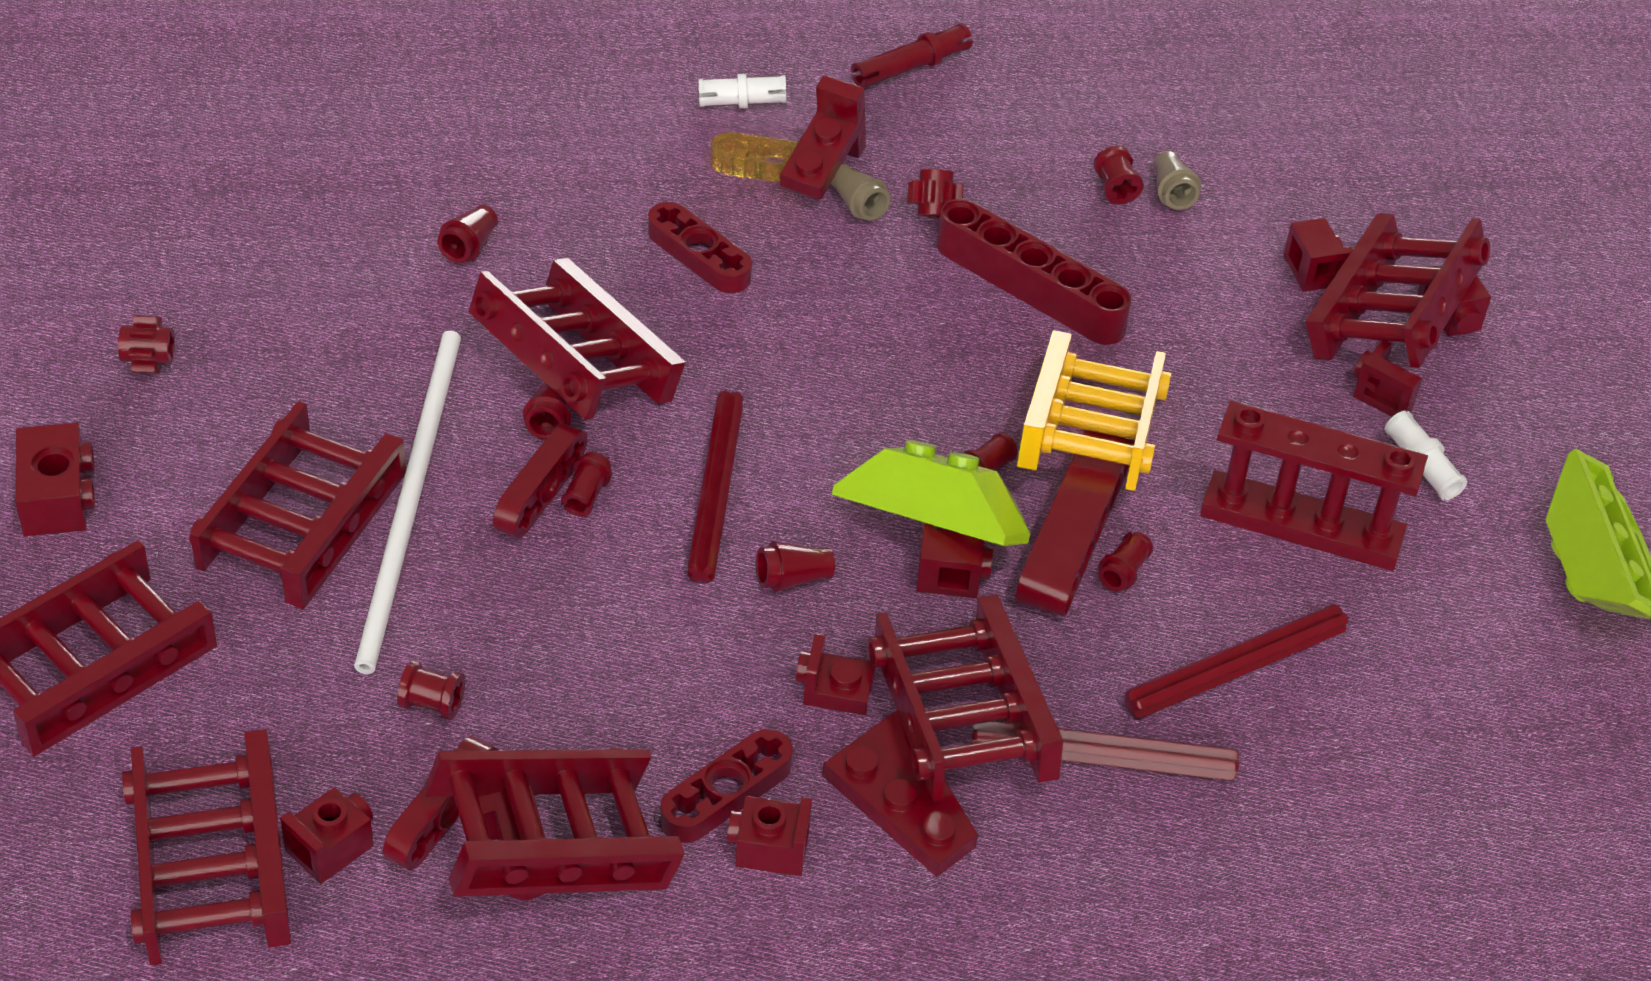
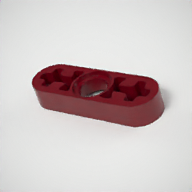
M662 202L649 210L648 235L654 243L721 292L738 293L749 287L752 275V259L745 251L678 203ZM701 243L711 248L705 251H695L688 246Z
M564 423L558 424L499 499L493 516V526L495 529L516 538H522L529 531L574 472L573 467L576 459L584 456L587 446L586 432Z
M763 729L756 731L668 791L661 801L660 824L666 836H679L681 843L697 841L728 820L732 809L742 810L746 796L760 797L782 782L790 774L792 767L793 747L790 739L777 730ZM762 753L766 756L758 761V754ZM774 754L777 755V760L775 761L770 758ZM731 777L738 780L742 787L734 793L725 794L715 790L712 784L719 778ZM680 810L684 813L678 818L676 817V811ZM695 810L694 818H691L688 815H686Z
M474 736L465 738L455 749L467 751L498 750L496 747ZM423 788L390 828L383 845L384 857L408 870L416 869L460 817L454 796L426 797Z

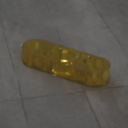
M724 132L715 136L711 141L710 163L713 169L722 174L780 183L779 174L798 142L736 132ZM767 157H778L784 159L785 161L780 163H770L763 159Z

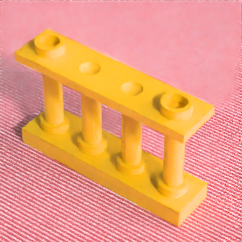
M1053 330L1024 423L1017 467L1037 471L1041 453L1051 454L1052 449L1130 465L1125 489L1135 491L1139 472L1150 473L1155 445L1146 442L1156 399L1166 401L1171 372L1162 371L1166 353L1156 351L1151 373L1077 359V353L1069 352L1072 334ZM1074 377L1147 393L1146 397L1071 381ZM1066 401L1140 415L1141 418L1139 421L1065 406ZM1060 424L1133 439L1135 443L1134 445L1056 429H1058Z

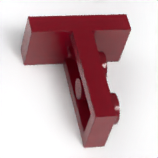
M826 75L822 76L816 86L817 112L779 174L780 186L820 200L846 156L850 155L859 158L866 147L864 88Z

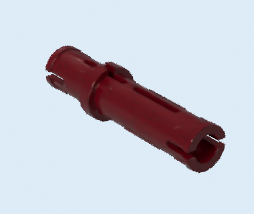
M959 23L954 27L935 34L929 32L920 34L914 42L853 63L851 65V72L860 71L861 73L853 75L852 78L857 86L865 89L870 85L926 64L930 65V67L938 65L942 62V58L970 49L973 40L963 41L962 39L971 37V32L964 23Z

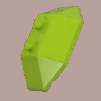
M907 440L905 447L883 449L833 485L832 495L998 545L1009 546L1028 544L1029 529L1013 495L997 471L978 466L979 458L972 455L950 452L949 457L935 454V445Z
M1575 448L1567 455L1545 519L1553 539L1551 547L1556 556L1561 560L1567 576L1565 579L1566 587L1580 602L1587 601L1607 612L1651 619V555L1641 530L1625 498L1616 489L1613 482L1614 476L1609 466Z

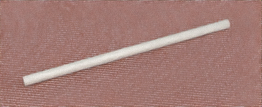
M445 331L442 334L354 668L362 674H372L376 669L461 341V336L455 331Z

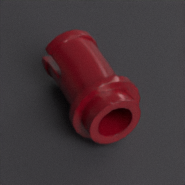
M1000 432L992 436L989 441L976 450L968 449L963 454L978 457V466L997 471L1009 461L1016 459L1018 449L1016 443L1009 435Z
M587 452L584 456L576 459L573 467L575 474L567 491L561 498V504H565L564 509L575 516L584 517L591 513L593 504L602 486H606L612 478L610 461L604 455L597 452Z
M1131 531L1128 532L1115 551L1105 555L1099 562L1098 577L1100 582L1112 591L1130 588L1136 582L1138 569L1153 553L1154 548L1151 540L1139 531H1135L1133 535Z

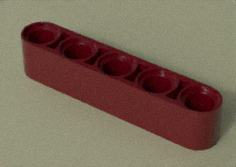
M952 199L943 204L937 240V248L942 255L1093 342L1112 345L1124 338L1131 306V294L1124 286L972 201Z
M1085 430L1083 434L1134 445L1135 443L1133 439ZM1074 454L1023 568L1016 591V602L1062 617L1067 615L1130 465Z

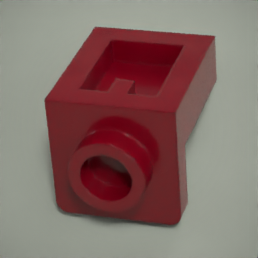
M1382 341L1373 352L1366 350L1358 360L1354 369V376L1358 377L1353 397L1391 417L1401 411H1410L1412 413L1422 378L1388 361L1393 343Z
M815 633L811 651L801 650L797 666L796 682L805 683L803 705L866 716L875 677V668H873L871 661L824 653L826 635Z

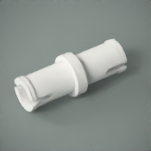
M737 74L738 78L698 79L700 107L739 104V108H748V104L787 103L785 75L779 77L746 78V74Z
M1401 411L1386 423L1385 432L1392 437L1399 447L1428 455L1423 476L1437 491L1442 500H1450L1464 490L1468 482L1465 476L1461 475L1443 454L1445 449L1441 442L1436 438H1430L1413 418L1410 411Z

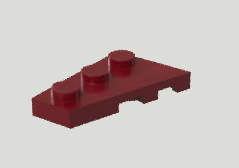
M896 710L824 762L822 776L933 875L938 877L976 848L978 834L946 781H944L943 800L932 801L925 781H917L911 762L912 747Z

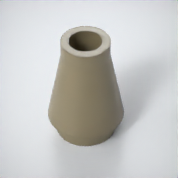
M1166 151L1159 154L1154 160V168L1156 170L1160 201L1175 210H1184L1196 203L1200 195V178L1179 159L1176 153Z
M847 164L840 166L831 185L838 191L851 213L856 218L872 221L880 218L890 205V194L886 184L882 180L857 171Z

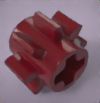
M921 169L919 180L908 182L907 203L918 204V216L940 218L941 207L945 202L952 199H963L964 184L953 183V171Z
M134 315L133 325L121 326L118 337L119 359L123 362H132L131 372L159 374L160 363H172L175 352V334L172 327H162V317Z

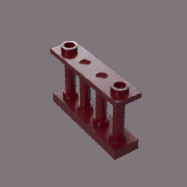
M1377 213L1305 321L1314 359L1332 360L1342 343L1346 342L1348 338L1405 342L1410 367L1420 368L1430 350L1436 347L1441 332L1481 267L1485 266L1489 260L1490 242L1488 238H1484L1481 219L1472 218L1459 240L1453 241L1404 238L1401 233H1398L1394 214ZM1401 256L1446 259L1441 268L1394 265ZM1384 283L1429 286L1424 295L1376 292ZM1366 310L1412 313L1406 323L1358 320Z
M569 258L553 260L546 285L510 291L489 271H482L479 274L468 312L585 420L593 419L602 391L636 384L657 404L672 402L686 361ZM548 305L558 315L540 318L530 308ZM577 331L587 341L568 344L558 334ZM606 357L617 368L598 371L588 360Z
M1230 400L1217 436V441L1233 445L1228 470L1226 473L1214 469L1202 503L1200 516L1394 572L1407 527L1406 523L1393 520L1401 493L1417 497L1428 455ZM1253 451L1282 459L1276 486L1246 478ZM1302 465L1331 473L1324 500L1295 492ZM1351 479L1381 487L1373 514L1344 506Z
M298 401L285 417L277 420L271 435L206 515L200 516L194 522L190 531L189 541L192 545L195 568L205 572L218 554L224 551L279 572L280 578L283 581L285 603L304 610L405 476L404 439L385 433L373 449H368L366 452L310 432L307 404ZM303 450L355 469L356 472L348 482H343L339 485L289 465ZM278 483L331 504L322 516L318 515L313 519L262 499L274 484ZM248 517H252L305 538L295 550L285 553L235 533Z
M139 540L119 551L111 553L104 560L0 618V686L19 705V707L13 710L21 744L33 757L217 647L212 612L200 600L176 612L147 583L151 580L145 546ZM126 594H129L158 623V625L132 639L102 609ZM81 620L112 650L109 654L87 666L57 637V634ZM35 647H38L66 677L63 681L39 694L10 663Z
M998 594L977 598L976 619L970 620L969 626L896 638L887 613L876 614L875 636L868 638L870 661L873 668L880 667L912 747L911 762L917 781H925L932 801L943 800L946 770L1021 758L1022 762H1030L1038 783L1059 779L1063 739ZM973 647L975 651H982L985 658L984 662L912 674L905 660L907 657ZM988 683L990 687L998 688L1000 698L926 711L919 694ZM1004 720L1006 724H1013L1017 733L1016 736L941 749L934 731Z
M267 729L244 732L246 754L237 755L234 762L155 773L147 772L142 746L131 747L132 770L122 771V783L126 805L134 804L141 898V908L131 909V926L134 944L145 943L150 966L162 964L160 935L252 921L253 927L265 926L268 948L291 944L273 768ZM238 783L240 789L250 787L251 798L240 800V806L152 818L150 796ZM239 828H243L244 833L254 832L255 844L244 845L245 851L155 864L153 841ZM248 874V879L259 878L260 890L249 892V898L158 911L157 887Z
M459 749L438 751L424 785L426 797L454 796L466 841L463 843L449 876L453 896L667 889L685 853L679 836L654 837L649 835L635 791L651 760L649 749L467 751ZM529 785H531L533 795L560 794L574 839L544 838ZM502 791L507 792L521 840L494 841L490 839L478 796ZM612 793L626 837L601 838L597 836L584 794Z

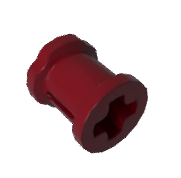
M1120 145L1110 146L1099 152L1093 163L1099 177L1104 179L1103 191L1107 200L1118 205L1127 204L1135 200L1143 191L1144 186L1141 176L1132 169L1133 158L1126 147Z
M412 660L406 665L402 673L397 694V704L405 709L415 705L441 713L442 718L452 720L456 716L463 699L465 675L457 671L447 675L423 669L420 662Z

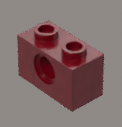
M78 422L16 428L15 502L24 537L87 530L86 509H95V491L92 478L86 479V472L95 471L92 442H82Z

